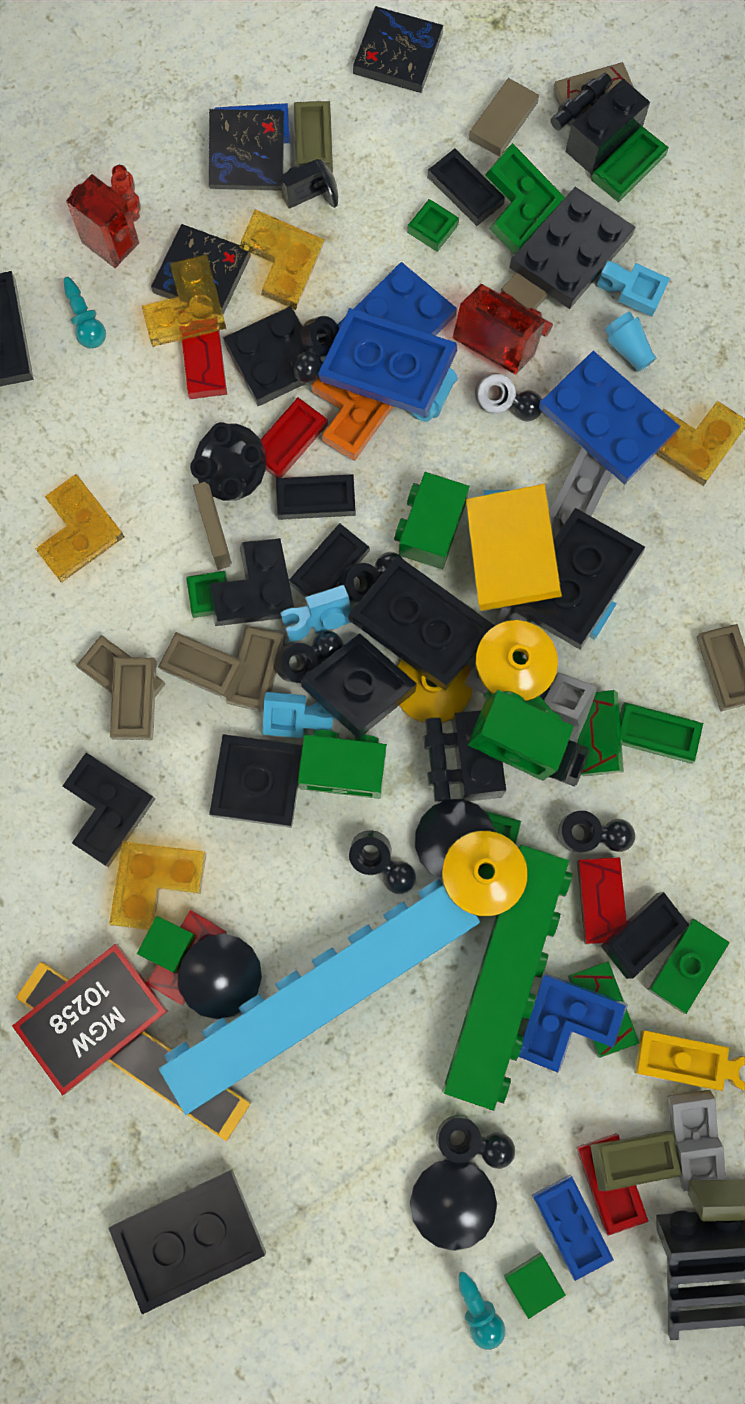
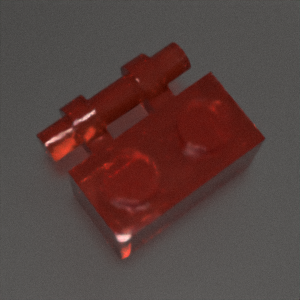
M120 164L112 168L111 187L91 174L82 184L74 187L69 198L66 200L82 244L114 268L140 243L134 222L140 218L141 203L139 196L134 192L136 186L133 176L127 171L125 166Z
M480 284L461 302L452 338L517 375L535 355L541 335L547 337L553 327V323L542 318V313L533 307L528 310L514 302L513 296L504 291L498 293Z

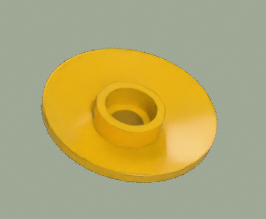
M521 620L502 622L491 628L478 645L476 652L477 673L483 685L492 694L497 690L502 692L510 691L520 695L525 701H529L545 692L552 684L557 673L558 655L555 645L545 631L532 623ZM516 651L523 652L526 656V663L523 665L515 663L512 657L513 653Z
M401 660L398 664V667L417 683L415 693L399 705L402 711L412 719L425 723V720L429 718H441L442 723L452 720L455 713L462 712L469 703L472 688L465 685L470 673L467 664L446 691L439 686H428L426 683L427 677L405 661Z
M476 831L461 837L449 849L442 868L443 884L450 899L462 910L477 916H494L510 909L522 896L527 883V865L522 852L509 838L492 831ZM488 864L493 868L494 875L491 879L486 880L479 876L478 868L480 865Z

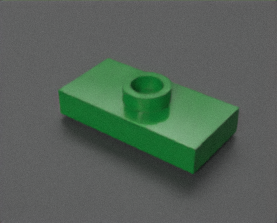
M695 919L689 921V926L683 931L647 989L683 1014H687L730 943Z

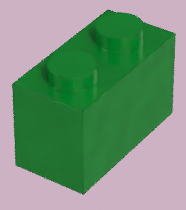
M424 472L421 483H413L407 505L412 508L408 520L401 518L397 526L394 540L399 542V555L443 570L466 505V499H468L470 486Z
M497 690L485 701L468 746L543 781L558 771L574 726L562 721V717L556 712L547 709L540 710L525 703L524 698L514 692Z
M315 730L314 735L304 734L298 778L300 790L381 799L387 744L379 743L378 737L363 735L359 739L355 736V740L340 739L338 738V733L328 730Z

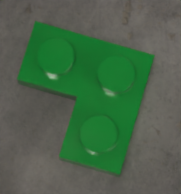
M512 143L485 173V176L511 201L489 229L516 254L565 197Z

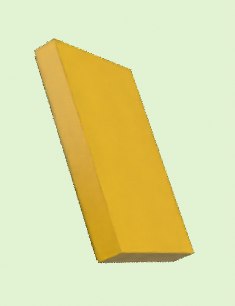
M545 484L466 499L480 610L484 611L562 597Z

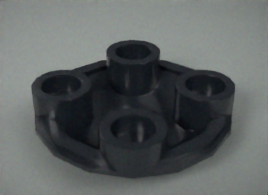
M219 422L213 425L211 430L199 442L194 459L190 465V470L199 483L205 481L207 484L209 483L213 497L222 501H237L252 494L261 484L266 471V451L261 439L250 428L237 423L227 424Z
M451 799L433 805L421 817L415 831V849L420 862L431 874L442 878L444 859L451 846L457 840L476 831H492L497 833L489 815L478 804L465 799ZM486 864L480 865L479 868H478V872H479Z
M227 934L204 935L197 943L192 945L182 958L178 972V991L188 1007L201 1016L213 1019L233 1017L240 1013L239 1007L258 994L262 979L260 961L253 948L239 937Z
M445 1159L435 1162L421 1173L413 1186L410 1207L413 1222L423 1238L438 1248L456 1251L470 1248L486 1237L495 1221L497 1201L494 1187L481 1169L471 1162L455 1163Z

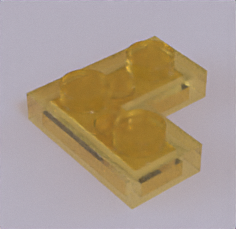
M255 209L242 237L240 248L273 262L261 295L287 307L292 306L296 310L321 253L325 239Z
M207 254L170 263L179 297L142 306L152 347L226 329Z
M716 401L703 421L695 429L663 408L662 411L680 425V428L656 455L704 486L745 430V418L719 401Z
M76 474L45 496L49 504L66 524V527L35 549L62 583L125 536Z
M122 841L109 925L149 930L156 916L160 889L201 894L207 853L205 851Z

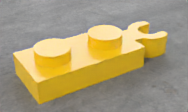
M641 1030L634 1073L723 1091L725 1079H728L735 1088L745 1090V1082L739 1076L740 1068L745 1065V1056H738L729 1061V1047Z

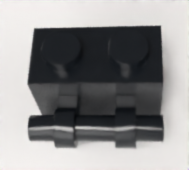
M605 72L596 79H589L582 85L581 92L573 99H566L558 107V112L550 119L552 126L558 131L565 125L571 127L565 152L591 175L640 126L644 125L650 101L624 78L609 92L605 93V90L612 85L611 77ZM589 104L592 105L584 114L582 113Z
M481 710L455 713L452 721L453 733H443L441 718L425 720L427 735L423 736L424 749L429 750L431 771L427 773L428 785L433 786L434 801L451 800L449 785L459 784L461 799L468 801L502 798L506 792L503 762L468 746ZM455 748L457 769H447L445 749Z

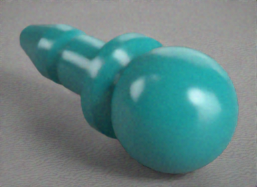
M65 277L63 280L65 295L70 300L69 304L73 313L76 314L71 319L72 324L77 326L75 331L76 338L86 348H97L105 341L106 329L98 319H95L97 315L95 310L87 311L88 307L84 298L80 295L79 287L70 277Z
M460 1272L458 1275L459 1290L468 1308L465 1320L470 1326L471 1338L482 1349H495L504 1340L506 1332L504 1322L495 1313L493 1304L483 1300L476 1283L465 1272Z

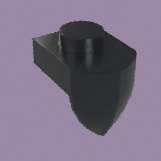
M315 159L304 165H296L280 175L282 197L289 209L321 194L329 205L334 208L338 206V190L335 177L323 160Z

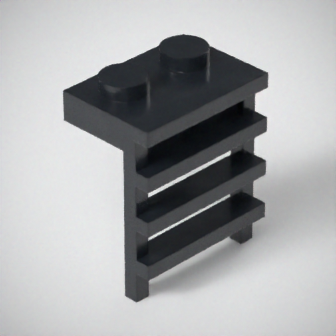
M688 1211L656 1215L657 1233L667 1256L668 1335L670 1340H679V1331L745 1326V1306L679 1311V1308L745 1303V1283L678 1288V1284L745 1279V1220L701 1221L697 1212Z

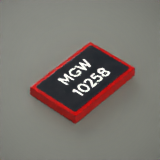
M114 944L13 1024L12 1027L63 1096L169 1011L118 944Z

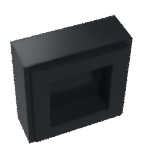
M569 740L558 771L549 777L575 787L578 784L590 753L589 748Z

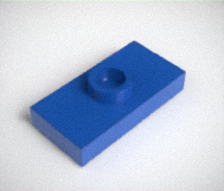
M571 1175L532 1194L574 1281L614 1261Z

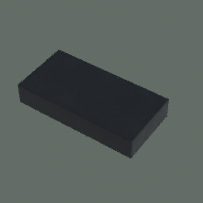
M456 148L428 169L427 178L476 226L504 205L505 196Z
M354 474L276 478L278 520L356 516Z
M339 523L289 579V583L304 597L339 587V579L343 570L351 564L360 563L370 552V547Z
M664 892L656 893L613 933L601 947L626 979H633L682 933L689 924Z

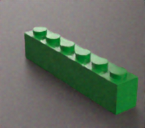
M520 845L518 848L522 852L527 865L525 890L515 905L507 911L497 914L442 1089V1092L446 1095L492 1111L495 1110L497 1102L504 1104L511 1083V1078L505 1076L509 1060L517 1061L524 1036L518 1035V1030L522 1018L529 1019L533 1011L536 995L530 993L534 977L541 978L544 973L548 953L542 952L546 937H554L561 913L554 910L559 895L563 897L567 895L573 873L566 871L569 860L524 845Z

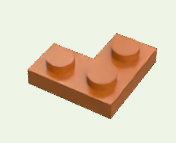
M320 378L312 385V390L315 394L341 409L323 433V442L355 461L394 406L321 382Z

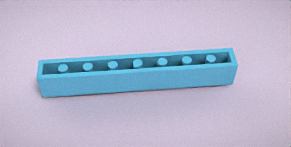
M438 879L420 890L418 893L422 899L409 908L405 902H402L383 914L387 922L372 930L368 924L348 937L351 943L350 946L339 953H336L332 947L314 958L312 963L315 968L305 975L300 976L296 970L277 982L275 985L279 991L264 1000L261 994L241 1005L239 1010L242 1015L227 1024L225 1019L221 1018L201 1031L205 1037L201 1042L191 1048L187 1042H184L165 1054L164 1057L167 1063L160 1067L159 1071L184 1114L187 1115L481 923L476 915L459 908L450 899L444 885Z

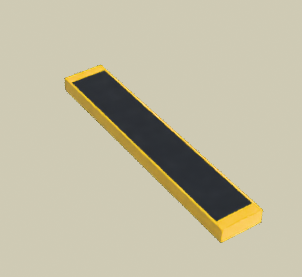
M39 962L16 996V999L33 1009L70 979L45 962ZM144 1031L108 1060L183 1112L159 1071V1068L167 1063L164 1055L173 1050L168 1045L147 1031ZM229 1087L187 1115L227 1141L252 1102Z

